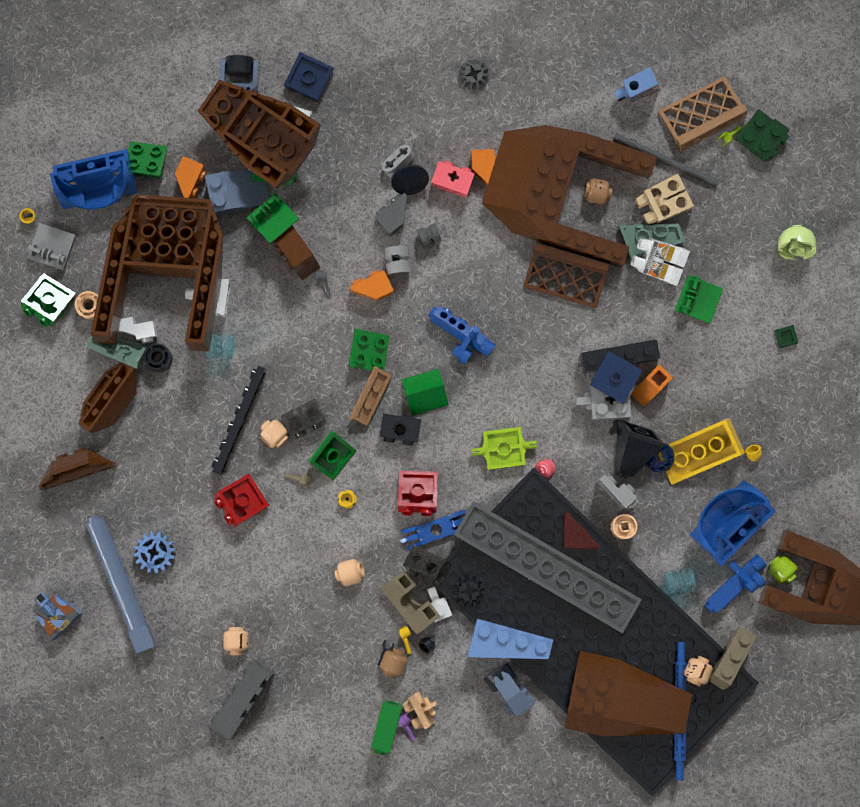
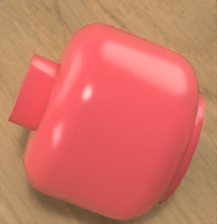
M543 459L535 465V469L546 479L550 478L556 471L555 464L550 459Z

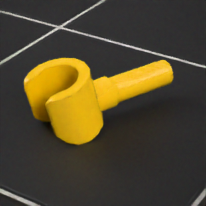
M406 625L400 628L399 634L404 642L406 653L411 654L407 637L412 634Z

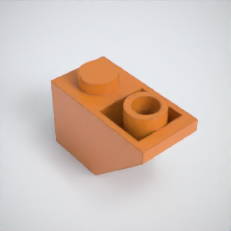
M494 149L471 150L472 173H475V176L487 186L497 155L494 154Z
M183 156L175 175L184 198H196L199 192L197 187L200 182L205 180L207 172H205L206 168L204 165Z
M376 270L369 274V278L364 280L359 278L353 281L352 286H350L352 293L374 301H379L394 294V290L384 270L381 272Z
M658 365L630 395L644 407L673 377L663 367Z

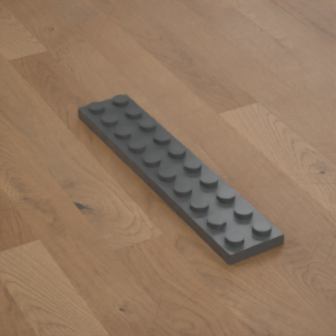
M474 501L454 533V536L621 633L624 632L642 600Z

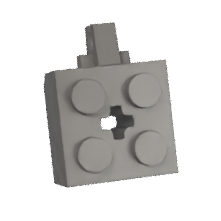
M589 385V392L585 393L586 397L576 398V407L586 406V410H591V421L625 420L631 418L630 393L624 404L614 399L610 405L609 401H605L608 398L606 394Z

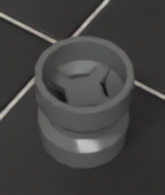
M435 223L429 225L428 228L417 229L423 247L429 246L432 242L437 243L441 241Z

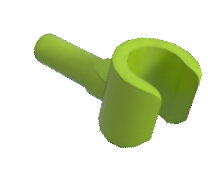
M738 126L734 130L724 132L718 136L717 140L720 138L725 140V143L721 146L730 143L732 137L742 130V127Z

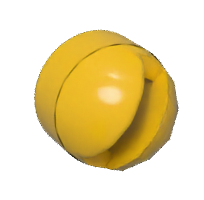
M25 208L20 212V219L23 223H32L36 218L34 210L30 208ZM24 214H33V217L24 218Z
M750 445L745 450L747 457L751 461H758L762 456L759 445Z

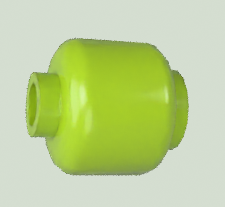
M780 555L777 556L769 564V574L779 584L785 581L789 584L797 577L795 572L798 567L786 555L782 557Z

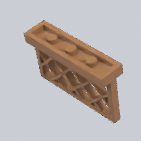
M723 76L660 109L658 113L681 152L746 118L748 110L744 104L742 105L729 82ZM723 83L726 88L725 94L714 92L715 87ZM702 93L711 95L709 103L698 101L699 95ZM712 97L724 98L722 106L711 104ZM725 100H732L737 106L732 109L724 107ZM685 102L693 103L692 112L681 109L682 104ZM696 104L707 107L705 115L694 112ZM709 108L720 110L719 116L715 118L707 116ZM670 110L678 112L675 120L667 119L664 113ZM680 113L690 115L688 124L678 121ZM693 116L703 119V123L700 126L691 125ZM676 125L686 127V133L678 137L675 132Z

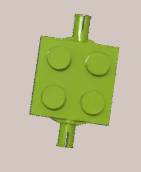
M521 427L483 431V447L471 448V451L475 452L472 453V457L484 455L487 462V470L526 465V449L537 448V445H531L537 444L536 440L525 442L522 437Z

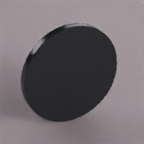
M408 164L399 168L391 178L393 189L401 195L404 193L406 195L417 194L424 190L429 182V175L426 169L414 164Z

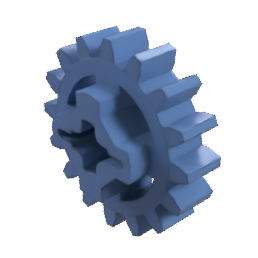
M154 531L150 532V536L143 534L144 540L137 539L140 545L134 546L138 552L134 553L133 556L139 558L136 564L142 563L140 569L143 570L147 567L148 573H151L153 569L155 573H159V568L165 571L166 564L172 565L169 560L175 559L172 552L176 551V548H171L174 542H168L169 536L165 535L162 537V532H158L157 536H155ZM154 539L151 545L148 547L144 546L148 541ZM162 542L165 544L167 552L161 547ZM156 547V551H158L159 554L155 555L153 558V554L150 553L151 549H155ZM142 553H145L147 556V562L144 560ZM161 558L165 559L161 564L155 565L157 563V560Z

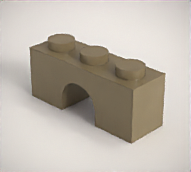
M404 570L383 586L381 590L413 631L418 634L439 618L440 615L429 601L419 604L413 599L411 590L416 584Z
M741 626L734 630L724 647L726 650L723 656L713 667L709 681L722 690L731 686L757 636Z

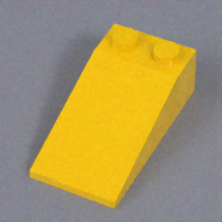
M730 418L665 445L657 452L671 485L745 453Z

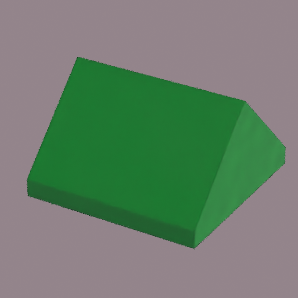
M439 369L402 379L412 416L449 406Z
M331 431L308 462L331 480H334L357 450L335 432Z

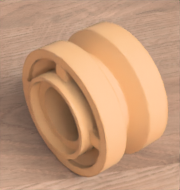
M85 291L79 294L75 300L77 313L85 319L93 320L98 295L92 291ZM89 301H93V308L91 310H86V303Z

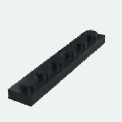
M259 365L257 369H253L249 379L252 381L249 387L246 386L242 393V397H244L243 402L237 405L234 412L237 416L234 422H230L227 428V432H229L227 439H223L219 447L221 453L219 457H215L211 467L214 468L212 472L222 475L267 371Z

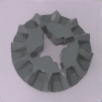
M475 59L468 60L462 64L459 70V80L464 87L476 90L482 88L488 81V68L483 62ZM471 67L475 72H479L477 74V81L473 76H468L471 74Z

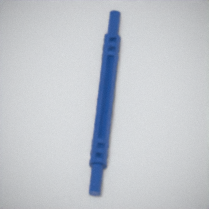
M677 642L675 686L687 692V677L684 675L687 662H685V642ZM686 731L685 734H674V760L676 761L677 781H684Z

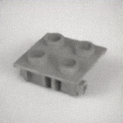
M39 223L33 243L27 248V252H29L27 259L64 270L75 234Z

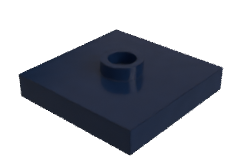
M300 52L284 83V87L318 103L334 71V67Z
M608 351L589 385L624 404L642 369Z

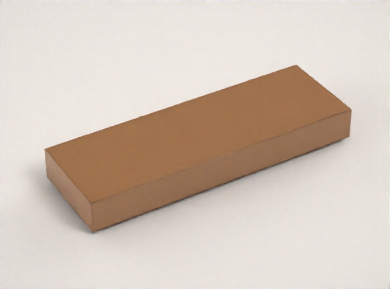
M374 366L349 417L350 419L366 427L368 426L392 377L391 374Z

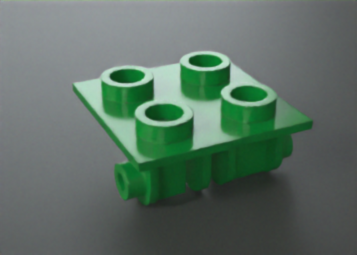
M130 141L128 152L133 174L139 175V177L145 175V178L148 175L156 179L163 178L162 168L168 146Z
M276 193L247 217L270 244L299 220Z
M687 275L674 311L710 324L723 288L702 281L698 276L692 277Z
M354 328L349 360L350 368L372 371L375 366L384 371L390 336Z

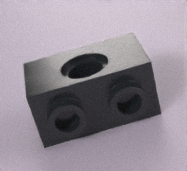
M383 413L380 438H383L384 442L394 443L395 440H400L403 445L413 446L414 443H418L421 419ZM398 425H402L406 428V432L403 435H397L395 428Z

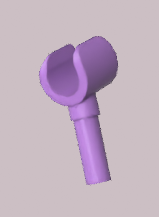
M404 713L400 716L399 725L405 728L411 741H413L415 737L408 725L412 722V718L408 713Z

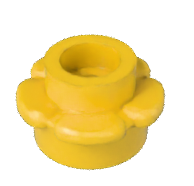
M351 490L342 491L338 495L339 505L346 509L352 508L353 504L357 501L356 495Z

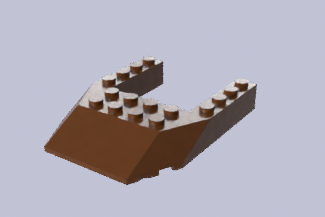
M548 125L504 131L482 204L514 234L621 268L625 264L629 246L557 223L576 160L579 156L648 179L652 175L657 156L587 133Z
M138 194L134 197L131 205L123 212L122 218L111 228L91 329V336L97 343L116 344L129 273L196 278L185 343L190 350L209 352L222 281L224 239L210 199Z

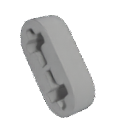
M409 145L400 146L382 163L383 171L387 176L392 177L396 170L408 165L414 159L415 153Z

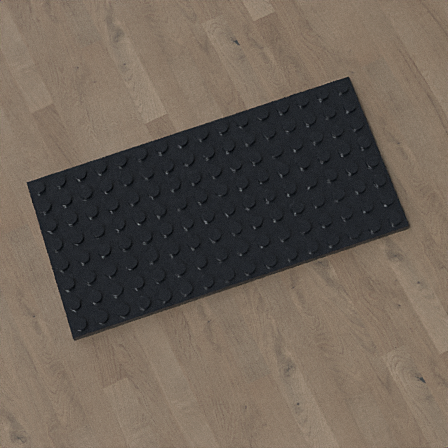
M534 467L491 512L642 599L624 632L621 633L465 541H462L427 578L474 625L478 618L553 639L548 659H509L566 714L568 713L580 651L620 659L674 686L677 642H685V662L687 664L691 658L697 659L698 656L708 659V664L713 668L725 652L711 636ZM463 576H475L484 585V597L475 606H463L455 599V583ZM467 582L466 590L461 591V593L467 594L471 600L472 593L478 591V589L471 588L469 582ZM742 666L731 686L724 690L710 681L707 684H701V687L687 681V692L692 694L686 725V760L759 684ZM587 733L651 796L676 772L674 734L599 736Z

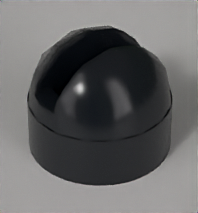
M425 637L418 643L420 649L426 654H430L436 645L435 640L431 641V637Z

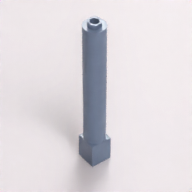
M97 515L89 518V523L86 524V527L128 627V634L136 653L138 654L157 646L104 517L100 518Z

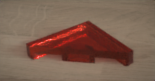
M564 512V548L600 549V545L595 542L568 512Z

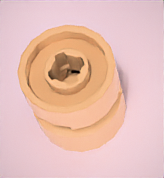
M629 514L618 515L610 523L611 533L618 539H629L636 534L637 522Z

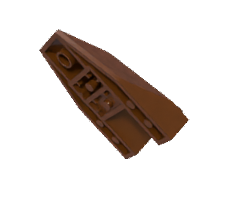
M788 530L783 531L777 549L813 562L801 597L764 585L758 604L812 624L860 625V568L835 549Z

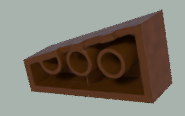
M293 225L275 240L277 244L275 246L280 256L285 255L287 258L285 263L290 270L294 269L301 280L321 268Z

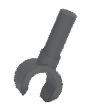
M317 271L316 281H323L326 297L331 296L326 272Z

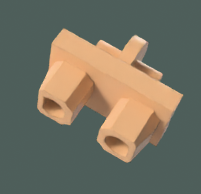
M418 691L403 704L407 713L415 710L418 717L411 720L415 729L423 727L427 729L435 723L432 716L436 714L433 708L437 705L436 701L430 703L428 697L422 698Z

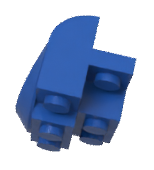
M127 149L53 166V173H50L54 193L63 210L72 207L88 210L102 209L121 201V198L125 195L137 193L136 180L131 170Z
M743 480L736 488L718 494L706 505L701 513L697 527L689 535L722 566L776 511L769 504L770 501L756 487Z

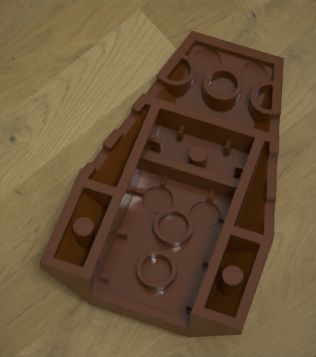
M218 80L198 109L199 114L227 144L243 165L277 189L295 176L314 148L321 124L287 102H282L251 90L249 91L222 80Z
M580 651L565 728L599 736L685 734L692 694L620 659Z

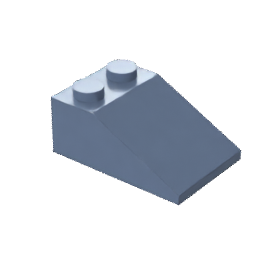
M249 169L225 171L205 176L209 198L216 216L258 208L269 199L266 183L254 182V173Z

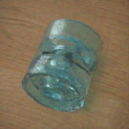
M212 334L209 352L205 351V358L221 356L222 359H233L234 334H222L221 337L218 334Z
M692 567L683 568L679 573L676 570L664 572L666 590L669 597L680 595L682 590L684 593L696 592V581Z

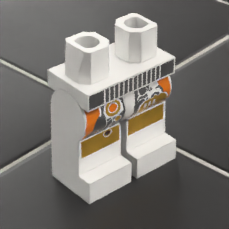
M640 238L637 248L643 250L644 254L642 258L634 255L630 265L637 268L643 274L677 286L683 269L664 261L684 267L690 251L649 238V240Z

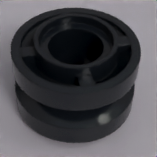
M155 343L146 348L143 359L151 370L164 372L170 368L173 356L166 346ZM156 354H162L161 361L154 362Z

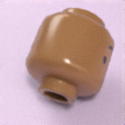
M592 178L589 182H586L583 196L586 197L587 202L603 205L607 199H611L612 188H609L608 181Z
M393 648V651H385L380 663V668L383 670L382 673L391 678L402 676L408 659L404 656V651L398 648Z

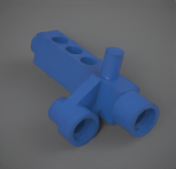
M433 307L428 315L432 323L463 342L461 346L457 344L451 354L457 357L458 361L464 365L473 353L470 351L471 348L488 357L496 345L479 332L478 326H469L466 320L458 319L447 308Z
M756 554L742 567L734 560L728 564L735 573L705 600L706 604L704 606L710 613H718L722 608H726L729 602L740 594L741 590L747 589L750 593H753L766 584L760 572L767 564L759 555Z

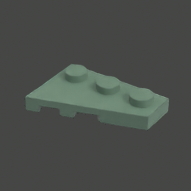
M679 224L618 225L624 244L629 246L628 255L630 260H632L634 255L642 258L644 254L643 250L637 248L640 238L648 240L652 238L675 246L685 243Z
M90 335L86 347L138 369L148 344L118 337L116 344L97 343Z

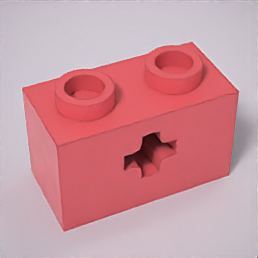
M439 161L431 181V186L467 198L475 173H472V170L466 167L457 168L452 162ZM453 174L456 175V179L454 180V182L450 181V177H452Z

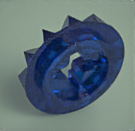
M666 443L656 453L659 454L662 451L661 457L666 461H659L656 464V457L653 456L646 463V466L653 472H665L674 464V451Z

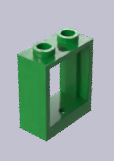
M383 700L371 745L374 753L384 756L386 753H390L402 704Z

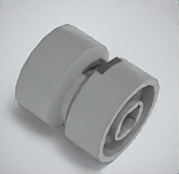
M409 246L385 248V259L389 261L386 264L387 276L411 274V265L407 261L410 258Z

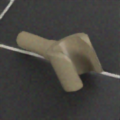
M288 473L284 474V478L295 480L305 486H308L312 480V477L305 473L302 474L301 478Z

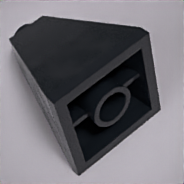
M619 419L615 455L617 475L623 478L633 477L664 446L665 443L654 430Z

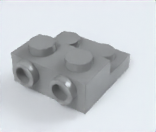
M605 474L596 481L621 509H631L639 502L634 495L637 492L630 484L625 485L623 483L616 487V480L611 475L606 476Z

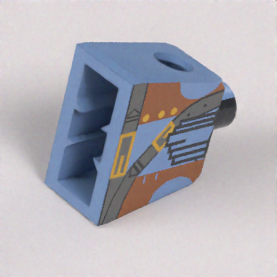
M649 67L623 80L624 87L614 92L618 102L628 97L631 102L658 92L659 87L652 69ZM634 86L638 87L636 90H631Z
M42 592L34 599L41 607L35 613V616L52 640L57 639L82 614L80 610L59 595H54L49 599Z

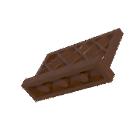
M536 243L523 287L596 308L610 264ZM536 255L544 257L548 265L537 269L534 263ZM547 258L552 259V260H555V261H553V262L550 263ZM559 261L564 264L566 270L556 275L551 265ZM533 266H534V268L536 269V271L533 272V273H531V272H532V268H533ZM549 266L554 277L544 282L539 271ZM580 267L584 275L574 280L569 270ZM584 269L590 270L591 272L586 274ZM568 272L572 282L562 286L558 276ZM593 272L602 274L600 282L592 285L588 278V275ZM538 273L543 283L537 286L529 285L530 276ZM586 277L591 287L581 292L576 282ZM556 278L561 288L553 292L548 289L546 283ZM574 283L579 294L573 297L567 296L564 288ZM544 284V286H545L546 289L539 288V287ZM599 285L598 290H597V292H596V290L594 289V287H596V286ZM593 289L596 295L594 303L587 302L582 294ZM562 290L565 295L560 294V293H557V292H559V291ZM580 295L583 300L577 299L576 297Z

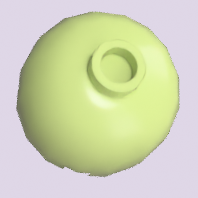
M801 225L789 227L779 237V255L785 259L796 260L794 256H804V259L814 256L816 253V238L811 230Z

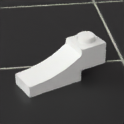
M133 317L120 319L118 333L133 335L136 337V340L142 341V344L154 342L153 339L158 338L156 325L153 321L136 324Z

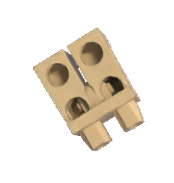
M679 174L644 190L643 194L635 200L639 209L649 206L651 212L643 215L647 225L656 222L659 224L681 213L692 210L694 207L687 191H685V186Z

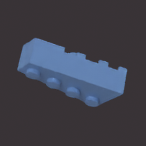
M477 618L467 657L548 659L553 639Z

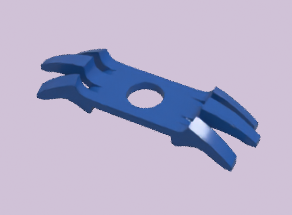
M464 509L443 518L401 530L402 534L415 530L418 533L400 541L404 543L420 539V542L407 547V550L453 535L457 530L455 526L460 525L463 518L455 521L452 518L462 515L466 511ZM439 524L442 527L440 535L436 536L431 533L432 525Z

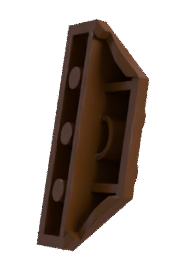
M119 362L118 365L106 370L83 402L81 419H79L78 424L90 433L115 425L137 393L136 369Z
M85 448L75 450V454L67 456V454L59 455L55 461L50 463L39 484V489L44 491L116 467V463Z

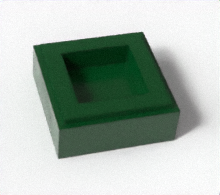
M794 325L774 330L779 349L798 344Z

